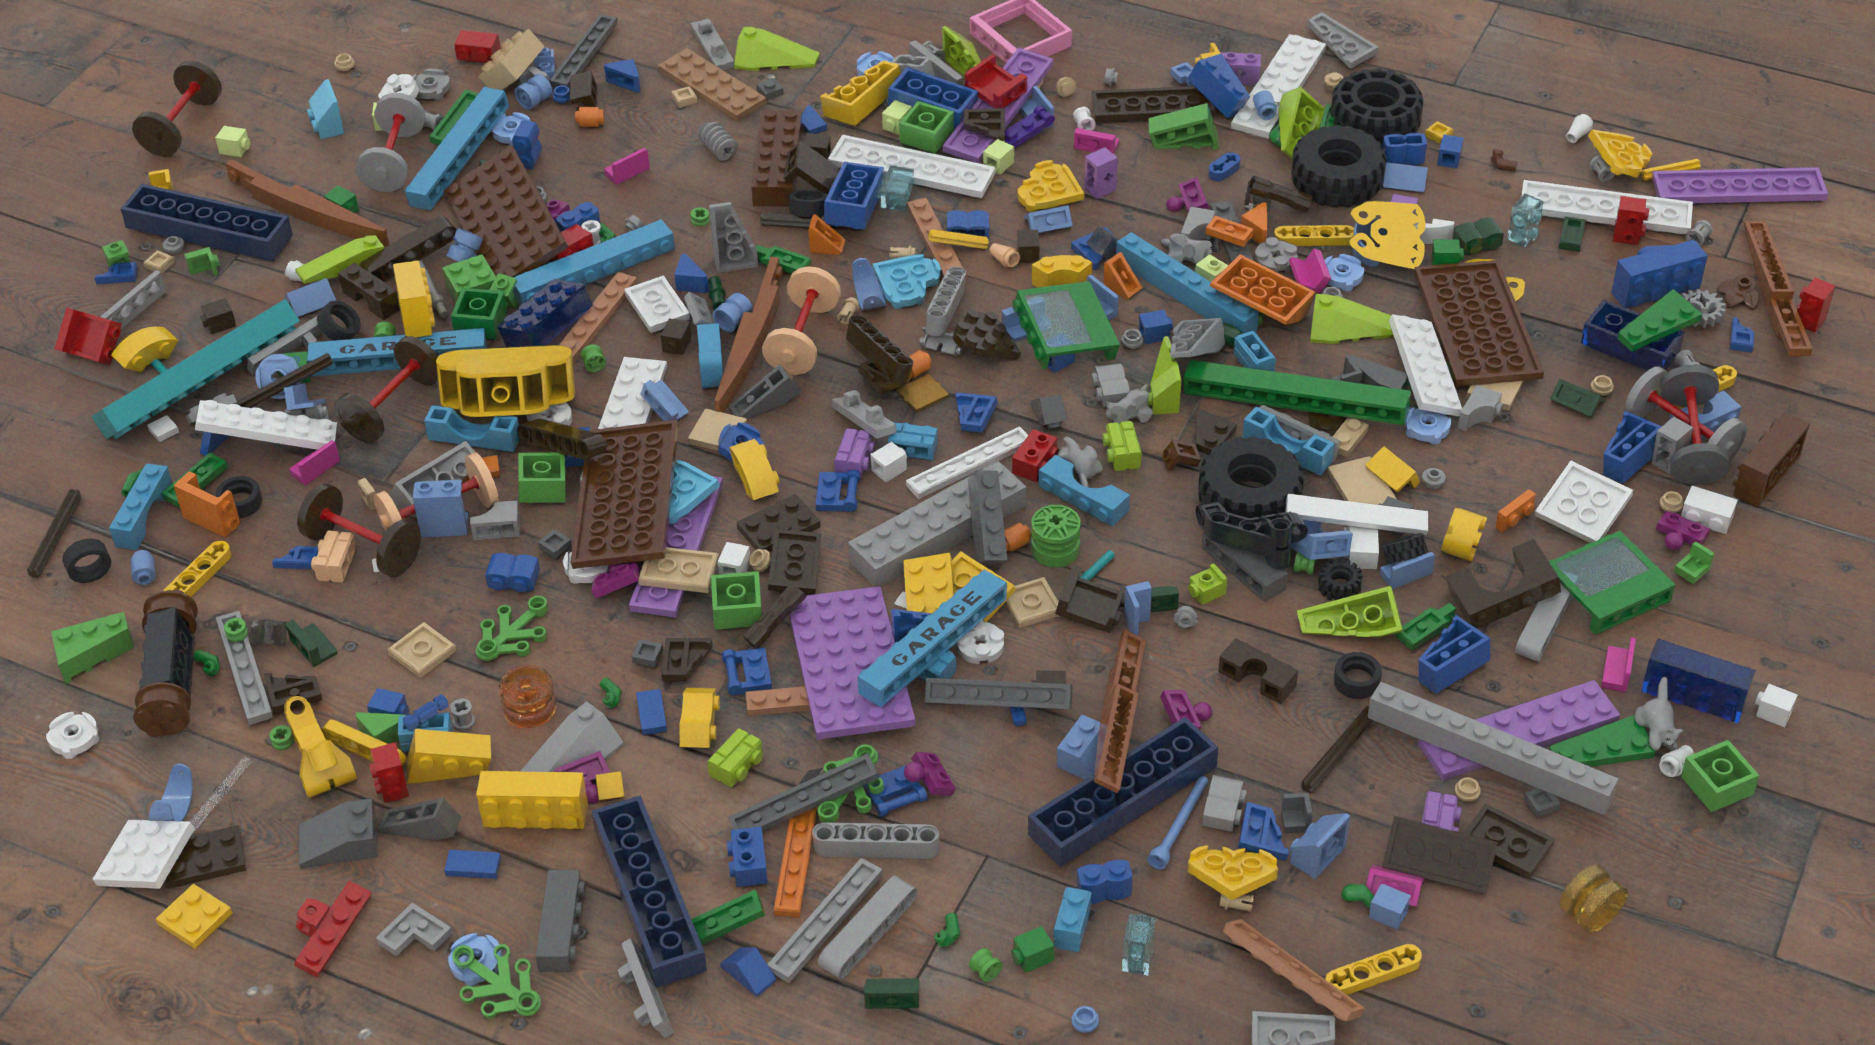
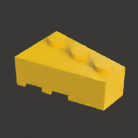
M415 729L406 761L407 784L478 776L481 771H488L491 761L490 735Z

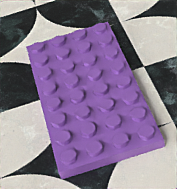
M881 587L806 596L804 601L789 614L816 739L914 727L915 717L907 686L881 708L858 694L857 679L861 671L870 667L879 656H883L895 643Z

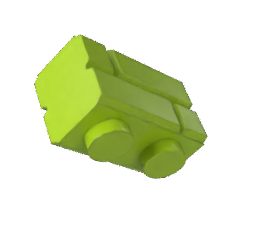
M1133 422L1108 423L1106 425V433L1102 434L1103 446L1108 447L1106 450L1108 463L1112 462L1115 471L1126 470L1127 468L1129 470L1140 468L1142 453Z
M738 728L707 761L710 777L722 781L723 784L731 788L738 781H743L748 774V770L753 765H758L763 758L761 740Z

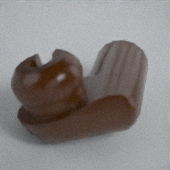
M1494 149L1491 161L1499 169L1516 172L1518 161L1506 160L1502 158L1504 153L1502 150Z

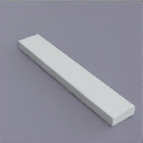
M1019 426L906 480V486L918 499L923 498L973 474L976 470H981L1015 454L1028 434Z
M1288 494L1286 498V512H1295L1302 520L1413 534L1423 533V535H1426L1428 532V511Z

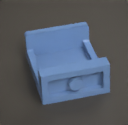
M461 480L414 483L413 502L421 537L468 535L469 515L464 510Z
M1303 520L1308 528L1306 537L1301 541L1290 543L1292 549L1310 560L1343 557L1350 555L1353 533L1348 530L1325 532L1321 529L1322 522Z

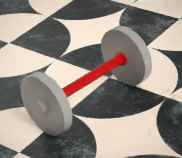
M389 93L378 100L374 115L380 128L389 134L385 148L373 147L366 149L359 155L356 165L357 176L362 183L380 192H392L400 189L405 184L408 175L407 163L402 156L393 151L397 137H410L422 130L426 118L425 110L420 102L404 93Z
M1654 367L1644 373L1628 394L1625 411L1643 418L1658 405L1677 419L1690 425L1689 415L1664 399L1661 395V380L1668 372L1661 367ZM1732 418L1713 432L1699 422L1700 434L1709 440L1708 444L1717 445L1725 449L1729 455V461H1731L1744 442L1747 434L1746 424L1738 418Z

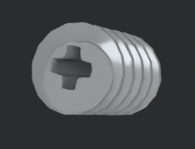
M705 122L700 126L698 137L719 161L728 160L736 153L738 143L720 123Z

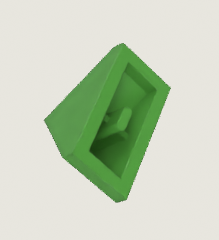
M356 713L360 732L387 744L399 740V716L404 715Z

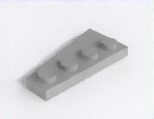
M1322 12L1308 20V27L1350 69L1378 53V46Z

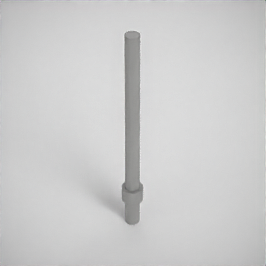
M421 259L419 261L420 268H424L425 265ZM425 267L432 306L438 311L441 318H446L448 312L445 308V301L438 294Z

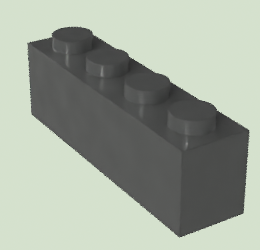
M976 470L968 479L975 559L988 569H999L1007 561L998 471Z
M1203 532L1202 549L1264 603L1286 590L1288 573L1285 569L1272 568L1263 555L1211 541Z
M548 870L536 950L539 972H571L572 961L576 962L577 946L574 944L575 940L580 938V924H577L578 918L583 916V903L580 900L586 894V882L581 881L580 870Z

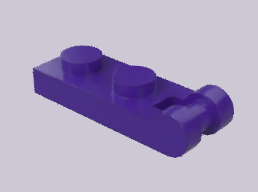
M1039 105L1034 109L1033 113L1005 130V141L1003 142L1014 146L1015 149L1053 124L1055 117L1050 112H1047L1043 106Z

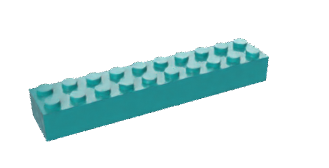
M284 299L93 415L92 419L106 439L111 436L117 439L133 429L131 424L135 428L151 418L150 414L153 417L187 396L188 393L194 392L205 385L206 382L212 381L223 374L224 371L230 370L296 329L294 325L300 320L287 300Z

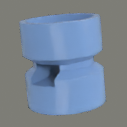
M541 74L530 78L527 83L524 82L515 88L514 91L518 103L526 110H531L540 102L552 96L553 93L549 81Z
M457 228L453 238L455 244L450 245L447 256L459 262L476 256L474 251L479 250L483 238Z
M733 293L726 299L725 303H722L713 311V319L715 323H719L720 329L731 333L740 325L744 312H753V306L743 294Z

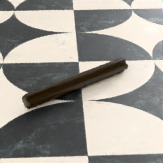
M762 213L760 218L762 225L809 228L812 217L780 213ZM819 216L824 221V216ZM828 224L832 229L855 230V231H861V230H862V229L856 230V229H853V228H851V227H846V226H838V227H836V226H832L831 224Z
M326 353L238 400L235 404L245 408H252L284 391L285 387L295 385L332 365L333 359L329 353Z
M70 489L27 568L29 576L39 577L81 498L79 490Z
M1366 706L1304 777L1301 782L1303 790L1312 792L1373 722L1372 719L1368 718L1369 706Z

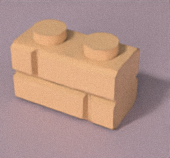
M338 531L326 532L324 540L319 541L317 557L314 556L311 562V568L315 571L316 579L319 581L331 580L332 582L344 581L357 548L354 534L351 532L339 533Z

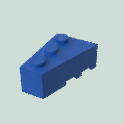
M1222 54L1199 60L1187 78L1227 118L1236 116L1238 111L1245 106L1251 97Z
M1625 411L1621 424L1617 426L1615 436H1612L1604 452L1603 475L1622 484L1652 459L1657 430L1662 426Z
M1455 615L1452 619V624L1448 629L1444 628L1438 641L1433 642L1419 658V682L1437 694L1490 661V638Z

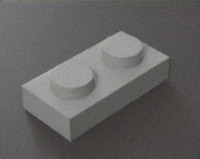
M688 292L684 299L687 304V310L693 318V324L697 327L699 324L715 323L706 300Z

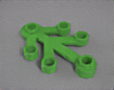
M543 596L530 598L528 601L529 610L511 625V607L509 605L498 607L497 614L500 619V634L493 639L492 634L496 631L494 621L492 619L483 620L480 623L483 639L476 647L477 657L483 661H490L497 658L499 654L516 653L519 657L529 655L530 646L527 641H519L516 644L504 643L510 640L530 638L540 643L547 639L546 629L542 626L520 630L533 618L543 617L548 611L546 598Z
M860 745L855 749L852 757L836 762H827L824 765V772L826 773L830 769L837 768L867 753L873 765H875L878 761V753L870 745ZM879 777L869 782V791L872 794H880L884 790L883 780ZM861 786L853 790L857 799L856 807L860 813H868L872 809L871 799L866 796L864 788ZM849 792L819 805L818 814L823 823H835L840 815L839 808Z
M499 944L494 948L499 975L477 961L471 947L460 945L452 953L455 966L460 969L468 968L491 984L478 987L464 986L460 990V998L463 1003L472 1004L476 998L505 994L512 1000L498 1003L485 1001L481 1005V1012L484 1018L493 1019L498 1013L517 1011L522 1016H532L538 1012L541 1007V999L537 992L531 990L529 974L532 968L527 959H519L515 963V971L520 979L519 990L511 985L508 962L511 953L507 945ZM500 950L507 951L506 955L502 957L498 956L497 953ZM462 956L469 957L468 961L464 963L460 962L459 959ZM525 964L528 968L526 971H520L518 969L519 966ZM470 991L473 993L471 998L463 997L465 992ZM530 1000L533 1003L530 1007H524V1001ZM488 1006L494 1007L492 1013H485V1009Z

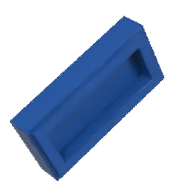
M661 689L636 692L642 735L666 732L667 726Z
M449 850L444 870L445 876L497 879L501 853Z

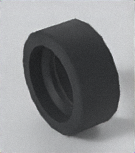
M816 190L792 192L789 195V212L800 217H812L814 214L818 217L823 216L827 194Z
M330 301L317 316L320 330L333 341L352 339L361 327L360 318L356 311L342 301ZM331 315H334L341 319L344 322L347 329L339 326L333 320Z
M232 477L218 486L216 497H220L227 490L231 491L232 495L242 492L251 494L247 499L235 502L239 518H245L254 514L262 504L259 485L256 480L250 477Z
M89 538L79 540L70 545L63 554L62 562L70 579L79 583H90L107 574L111 568L112 560L104 543L100 540ZM99 555L98 559L90 565L83 567L75 566L77 561L83 557Z
M1363 652L1344 654L1335 665L1334 685L1339 692L1353 699L1370 697L1381 682V665L1374 657ZM1351 669H1360L1369 673L1372 678L1364 682H1356L1348 679L1343 673Z

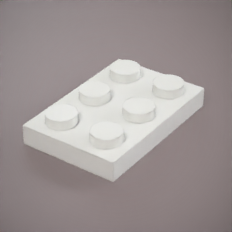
M664 275L624 289L626 298L650 333L664 329L669 318L682 321L690 320L689 311Z

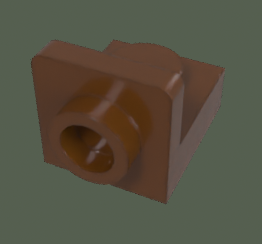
M1173 439L1162 454L1166 469L1169 471L1174 469L1177 462L1198 466L1201 461L1195 444Z

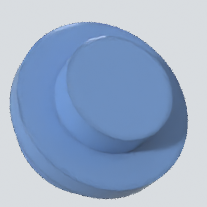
M1082 1006L1073 1013L1072 1025L1077 1031L1089 1033L1098 1027L1099 1016L1093 1008Z

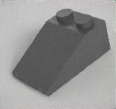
M372 798L344 802L299 824L300 868L378 857L377 816Z

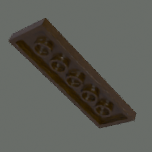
M1195 86L1091 91L1095 122L1148 120L1151 117L1206 103L1212 117H1215V106Z

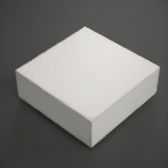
M167 415L147 425L149 432L158 442H162L179 433L178 427Z

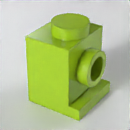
M1213 563L1209 569L1190 577L1189 593L1204 605L1226 594L1227 577Z

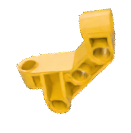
M300 696L288 698L284 704V714L302 754L299 776L308 798L331 790V785L337 788L357 780L350 757L334 745L331 740L325 739L310 703ZM295 700H299L303 704V710L299 714H293L290 710V705Z

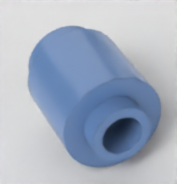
M1267 90L1256 93L1253 97V103L1258 116L1264 120L1272 119L1277 111L1272 93Z
M136 551L130 560L132 580L140 585L150 584L156 578L154 557L149 551Z

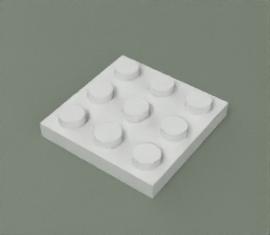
M1570 461L1535 510V516L1589 543H1593L1604 538L1633 496V490Z
M128 820L92 880L97 886L160 889L193 833L194 826L191 822Z

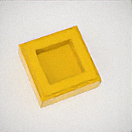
M1436 121L1425 130V137L1441 144L1443 134L1452 136L1454 129Z
M621 771L596 775L599 800L624 797Z

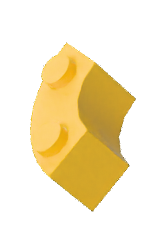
M1079 255L1043 257L1032 264V285L1037 288L1087 282V276L1092 275V262Z
M147 327L125 338L113 351L112 356L124 368L142 373L145 367L152 363L153 360L169 359L179 340L165 327Z
M755 439L729 447L734 468L742 480L747 496L752 500H756L779 492L777 484L780 483L776 471H772L764 444L760 445Z
M686 688L683 692L680 747L710 748L711 741L716 740L715 711L720 709V696H716V688Z

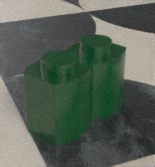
M1487 217L1474 223H1462L1454 228L1453 240H1459L1460 248L1464 249V255L1477 254L1482 250H1493L1503 245L1504 233L1493 218Z

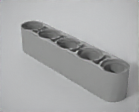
M951 267L947 270L927 310L926 332L929 335L941 336L946 332L965 292V269Z
M1564 573L1576 586H1578V577ZM1561 583V593L1542 600L1536 605L1517 642L1515 654L1536 662L1540 661L1573 598Z
M820 823L812 831L814 851L822 857L931 859L936 857L940 850L939 831L933 825Z
M892 876L822 951L818 959V966L838 979H844L913 904L918 889L899 877Z

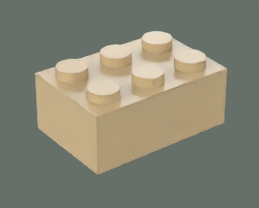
M530 29L523 33L519 31L511 38L512 40L507 39L500 46L502 48L501 51H496L491 56L493 60L488 61L481 68L483 72L478 78L488 88L502 90L515 82L545 47Z

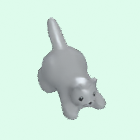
M1176 233L1172 234L1170 239L1161 240V243L1169 248L1168 255L1180 263L1191 261L1197 264L1209 254L1212 255L1210 248L1212 243L1207 240H1191L1184 234Z
M1145 384L1141 389L1131 390L1126 397L1117 403L1107 401L1106 417L1114 420L1113 423L1118 422L1119 424L1133 418L1138 419L1141 423L1147 422L1153 414V410L1149 407L1147 400L1150 396L1148 392L1149 385Z
M1064 437L1063 442L1066 446L1060 448L1058 456L1074 464V471L1079 476L1081 485L1089 487L1087 479H1092L1095 475L1102 472V465L1097 460V453L1093 447L1088 445L1085 449L1081 450L1080 446L1073 439Z
M1663 677L1658 686V697L1637 708L1635 721L1639 726L1650 728L1649 745L1652 749L1658 750L1663 745L1674 751L1678 749L1676 741L1679 738V734L1683 732V729H1676L1674 726V711L1671 703L1668 701L1667 678Z

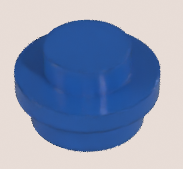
M564 85L557 86L552 94L553 100L559 103L568 102L570 100L569 87Z

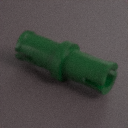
M711 276L708 279L710 288L708 295L710 300H712L714 310L722 303H725L726 292L722 287V280L719 276Z

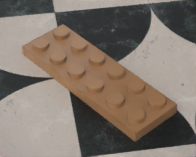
M688 48L658 65L660 73L684 88L690 86L696 96L735 121L741 120L767 104L765 96Z

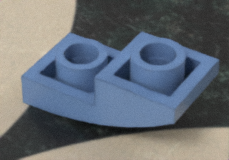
M544 47L534 59L535 68L545 72L549 79H551L555 74L554 49Z

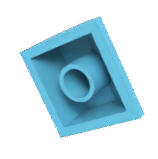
M329 79L324 80L310 98V109H307L314 133L318 132L320 139L344 134L335 94Z

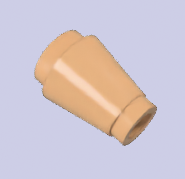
M997 243L990 247V254L1004 267L1012 268L1018 264L1020 254L1017 249Z

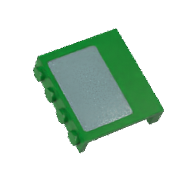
M1090 281L1017 290L1015 300L1012 303L1013 310L1018 314L1021 328H1024L1028 343L1032 345L1035 358L1039 361L1042 369L1047 368L1051 356L1103 350L1107 360L1116 358L1120 343Z
M1621 531L1606 535L1598 541L1588 543L1575 551H1569L1561 557L1549 560V563L1559 576L1560 583L1592 615L1589 629L1594 635L1670 602L1673 596L1675 584Z

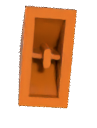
M1267 203L1259 204L1241 217L1242 225L1254 229L1251 239L1258 244L1266 242Z
M814 214L808 229L810 252L840 255L846 239Z
M1121 252L1104 263V285L1116 294L1129 299L1143 288Z

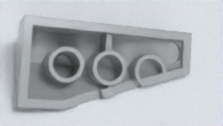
M726 202L709 205L712 255L716 273L758 267L757 249L732 203Z
M1222 318L1180 321L1173 329L1174 336H1172L1173 344H1171L1170 355L1171 358L1219 352L1225 345Z
M466 441L396 482L389 496L401 510L414 504L413 492L415 482L461 480L462 482L468 475L465 466V456L475 451Z
M586 701L562 722L520 772H554V769L598 751H601L604 759L607 760L624 746V742L606 716Z

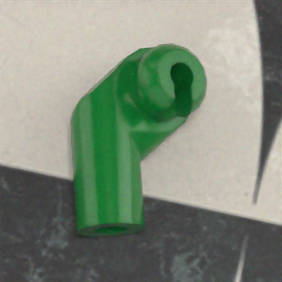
M1278 124L1270 132L1269 139L1273 144L1276 143L1278 147H1281L1280 125Z
M600 223L599 234L602 236L600 237L601 243L616 237L615 233L604 223Z
M143 468L128 475L121 490L123 496H128Z
M199 649L195 651L193 655L194 661L204 664L203 671L208 676L216 675L220 670L218 656Z
M605 677L599 683V686L606 692V697H603L602 700L606 707L614 708L620 703L622 690L608 677Z
M1348 884L1344 886L1341 892V896L1345 901H1362L1369 910L1371 901L1375 896L1364 884Z
M949 913L945 916L946 930H940L941 934L936 932L934 936L935 941L940 947H949L960 937L958 916L955 913Z

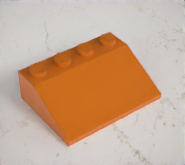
M1241 254L1210 283V287L1285 325L1300 322L1309 313L1315 291Z

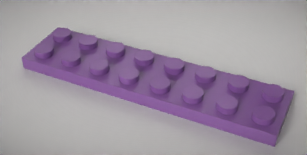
M1018 48L1002 69L1014 77L1020 73L1027 76V92L1004 107L1005 129L1032 94V87L1038 86L1054 65L1053 58ZM979 98L971 109H992L993 107ZM963 119L943 145V152L980 163L983 159V151L994 143L996 139L964 129Z
M1819 167L1653 171L1652 181L1657 197L1693 203L1827 200L1828 197Z
M712 476L718 479L720 487L688 514L679 518L678 522L668 524L666 547L700 551L723 486V477ZM638 581L629 603L630 612L676 618L686 590L641 586Z
M1593 680L1475 720L1544 747L1619 721L1620 714L1596 681ZM1419 739V747L1442 781L1485 767Z

